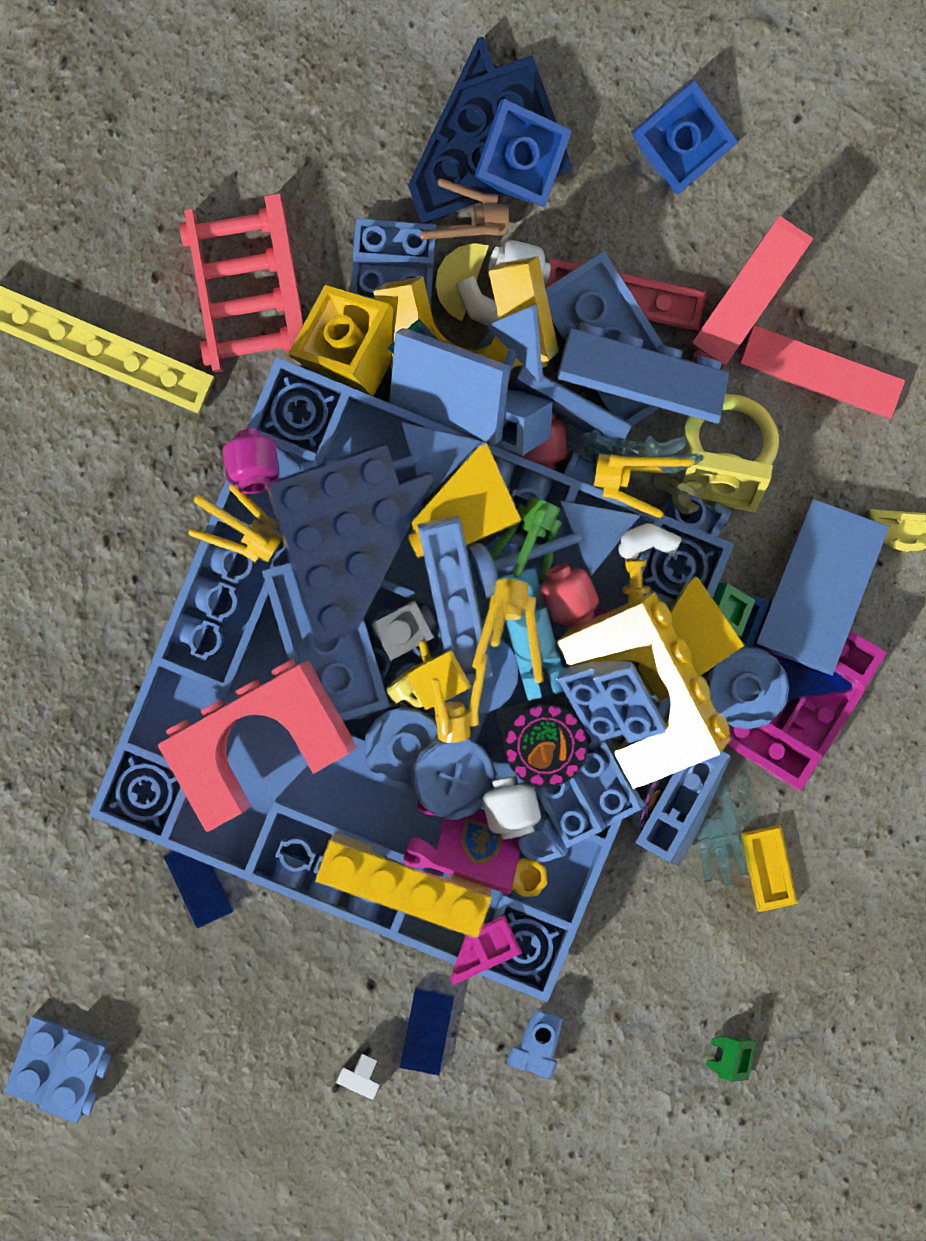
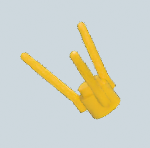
M599 454L594 486L604 488L602 497L617 499L657 518H662L663 511L619 491V486L628 487L631 471L676 474L679 472L678 466H693L695 460L693 458L623 457Z
M229 485L230 491L262 524L254 520L251 526H248L201 496L194 497L196 504L245 534L241 541L248 546L194 528L189 530L190 536L242 554L254 562L257 561L258 557L265 562L269 561L282 540L281 533L277 530L278 523L267 516L247 494L241 493L237 487Z
M499 579L496 581L494 595H491L489 612L472 663L474 669H478L481 666L492 630L491 645L495 647L499 645L505 619L518 620L521 618V613L525 612L534 679L537 683L543 681L535 618L536 598L528 596L529 585L527 583L514 579Z
M421 640L419 647L422 661L424 662L431 659L427 642ZM486 653L480 668L476 669L469 710L464 709V703L445 702L439 679H432L431 683L436 704L434 709L438 740L447 743L465 741L471 737L470 726L479 725L478 708L486 671Z

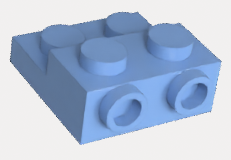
M34 1014L29 1022L4 1093L40 1105L39 1110L78 1123L83 1114L86 1116L90 1115L98 1093L91 1090L96 1077L103 1078L109 1066L112 1055L105 1053L109 1042Z

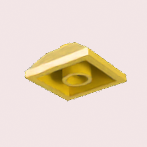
M324 285L288 355L321 376L374 396L391 363L393 307L388 303Z

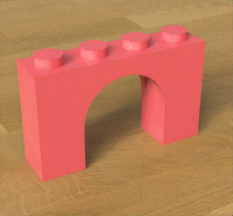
M292 659L271 671L275 679L262 686L259 680L256 679L238 689L236 693L239 699L226 706L223 699L201 710L204 719L191 725L188 719L166 730L169 738L159 743L158 747L206 833L252 807L229 765L226 751L229 733L236 722L247 715H264L280 722L292 735L312 773L319 771L358 748L309 660L297 666Z

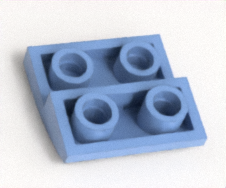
M356 219L351 293L375 300L373 291L383 284L423 276L431 308L435 238L421 239L420 233L436 230V225Z
M600 661L560 669L558 681L593 743L624 735L627 742L631 743L667 732V726L633 663Z
M610 739L595 743L592 740L588 742L587 759L583 768L568 783L553 789L534 787L566 848L603 831L607 826L645 807L636 788L633 789L615 755V749Z

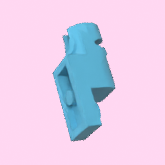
M535 568L522 571L519 578H514L513 574L499 577L498 580L514 579L529 585L528 596L536 598L535 618L541 667L547 670L553 692L564 691L558 681L560 669L563 668L548 612L538 593L540 585ZM522 612L521 618L518 620H505L527 699L531 700L542 696L539 684L534 679L525 612Z

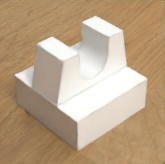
M361 1054L354 1071L351 1072L341 1068L335 1083L373 1100L380 1085L369 1080L377 1061Z

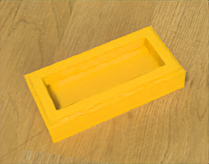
M777 824L740 832L757 911L762 912L798 904L781 825Z

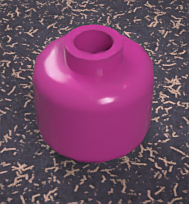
M240 430L235 433L234 439H231L224 445L223 460L226 479L232 486L237 487L239 492L245 494L264 492L267 490L265 483L278 478L280 469L276 444L270 437L261 435L259 430Z

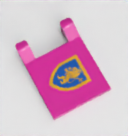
M418 800L417 809L419 812L426 815H434L427 811ZM479 809L473 815L458 820L444 817L436 849L422 839L412 838L404 852L403 862L411 867L433 868L510 894L521 851L518 845L519 837L502 839L501 833L497 834L490 831L485 810Z

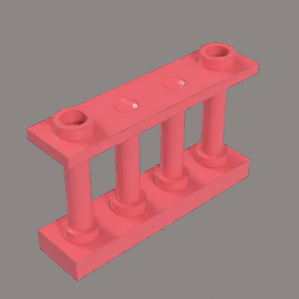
M280 194L264 196L266 208L259 209V213L198 224L196 214L192 209L184 210L186 222L179 223L183 246L191 247L207 341L200 342L204 365H211L212 371L215 374L224 373L222 359L280 348H283L284 352L290 351L304 325L284 204ZM260 229L263 230V233H271L273 247L266 248V253L204 263L201 240ZM269 269L270 273H278L280 287L273 288L272 293L216 303L211 302L208 279ZM275 308L277 312H285L287 327L280 328L278 333L218 342L215 319Z

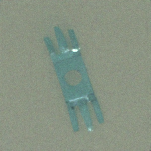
M570 423L565 425L571 437H568V445L578 454L593 462L596 454H611L623 457L693 458L695 460L694 465L704 459L701 453L672 456L685 447L687 440L684 437H679L666 443H659L649 436L646 442L604 437L598 429L588 433H581ZM692 466L658 467L663 472L667 471V474H673Z
M724 771L714 795L723 802L724 812L717 819L711 820L705 817L697 837L705 882L712 881L709 848L714 847L724 885H730L732 882L726 844L732 843L740 875L748 874L737 830L726 772Z

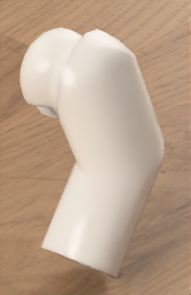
M474 276L456 283L470 319L486 326L498 321L495 300L481 294Z
M646 523L626 531L620 538L621 543L618 546V551L623 558L628 560L637 559L640 552L652 547L674 556L682 538L658 526Z

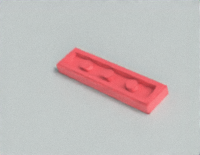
M550 258L551 270L545 288L580 267L581 264ZM619 273L650 323L692 332L699 331L707 291Z
M755 325L752 327L739 363L741 366L887 419L892 418L905 380Z

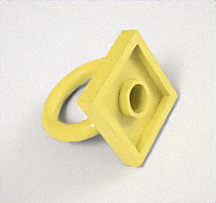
M725 394L722 410L742 412L751 417L759 426L763 436V446L760 454L754 461H750L734 454L705 452L699 439L700 428L705 420L688 416L683 432L684 446L689 458L695 460V464L685 467L680 483L688 480L699 481L704 486V491L695 496L704 503L712 504L717 502L724 507L756 513L771 480L772 463L776 458L779 448L778 429L769 412L756 401L741 395Z

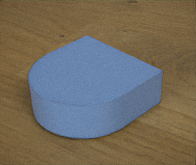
M548 817L540 819L537 824L533 825L534 832L519 837L518 845L521 852L535 861L547 862L566 856L568 851L557 829Z

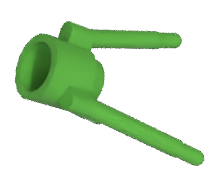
M535 497L529 498L526 507L519 505L517 512L521 522L508 527L489 552L492 560H496L523 522L521 530L528 533L512 573L514 578H519L536 538L544 539L546 533H548L546 543L556 540L562 523L556 520L560 512V508ZM554 551L544 554L540 578L542 583L547 580L546 572L551 568Z

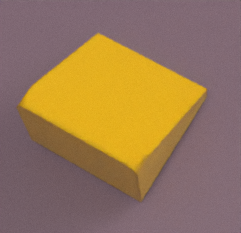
M452 650L420 663L407 673V678L425 709L436 706L431 683L433 678H438L440 681L444 701L471 687Z

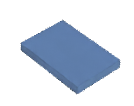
M401 328L395 332L390 404L495 445L502 439L510 366L412 330Z
M524 366L512 389L553 401L552 411L556 413L557 418L562 419L565 423L615 451L624 441L632 427L630 423L544 375L543 380L539 382Z

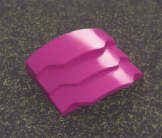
M852 631L848 634L833 676L768 652L776 657L786 672L789 684L786 705L771 722L762 727L743 729L728 724L731 740L727 746L800 793L837 738L887 654L884 650ZM707 674L706 677L704 678V680H705L706 682H707V679H708V674Z

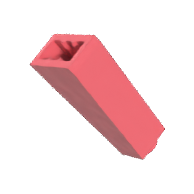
M780 215L778 216L689 345V348L695 351L692 357L696 361L700 355L721 361V370L726 366L814 238Z

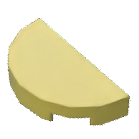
M472 243L458 247L444 258L438 268L435 288L439 302L449 316L461 323L467 310L456 283L473 276L477 281L489 245Z
M868 509L870 520L889 526L883 542L887 547L902 552L919 551L926 548V513Z

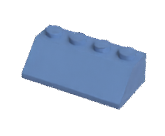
M583 322L580 323L579 329L570 327L557 372L558 379L719 424L729 378V372L720 369L721 361L700 355L697 362L682 359V350L659 344L658 351L642 347L643 339L620 333L618 340L602 336L604 328Z

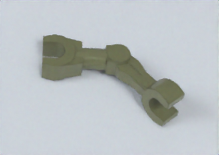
M596 454L592 468L594 472H596L599 454ZM630 472L629 480L641 481L643 484L654 486L670 493L673 504L680 513L690 514L698 511L699 505L689 499L688 493L692 496L703 493L704 486L699 481L688 480L679 483L667 473Z

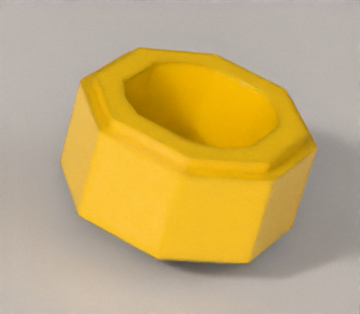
M521 858L518 860L512 890L521 897L538 896L548 883L546 867L530 858Z

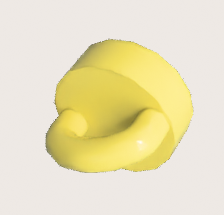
M416 666L405 670L386 687V693L394 703L405 699L408 704L414 707H423L407 678V673Z

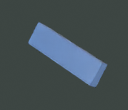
M459 515L417 524L445 652L452 650L468 681H474L476 669L473 668L472 663L483 626ZM486 649L487 663L484 678L493 676L488 650Z

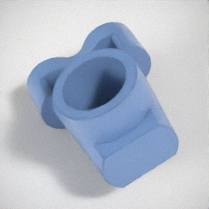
M669 495L661 510L663 515L716 537L719 536L721 529L730 517L731 510L719 503L713 502L709 505L696 496L688 495L693 503L699 505L698 511L688 514L684 520H681L679 511L673 504L672 495Z
M536 1008L526 1024V1030L519 1045L512 1046L507 1064L537 1076L552 1079L558 1061L553 1058L563 1018ZM539 1028H547L551 1032L550 1038L545 1041H539L535 1037L536 1031Z

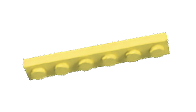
M0 286L1 331L200 415L215 380L214 376Z

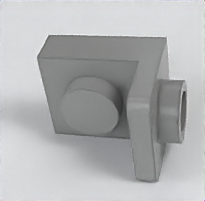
M416 601L372 623L390 661L419 646L421 640L427 642L435 638L431 630L438 627L427 604L419 608Z

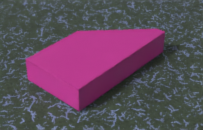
M505 914L482 924L478 938L465 935L450 976L452 986L522 954Z

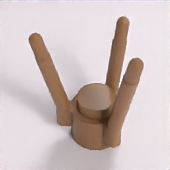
M445 179L438 180L440 187L481 201L482 204L481 206L473 207L471 224L436 225V230L421 232V239L473 235H506L509 209L507 204L498 203V194L483 193Z

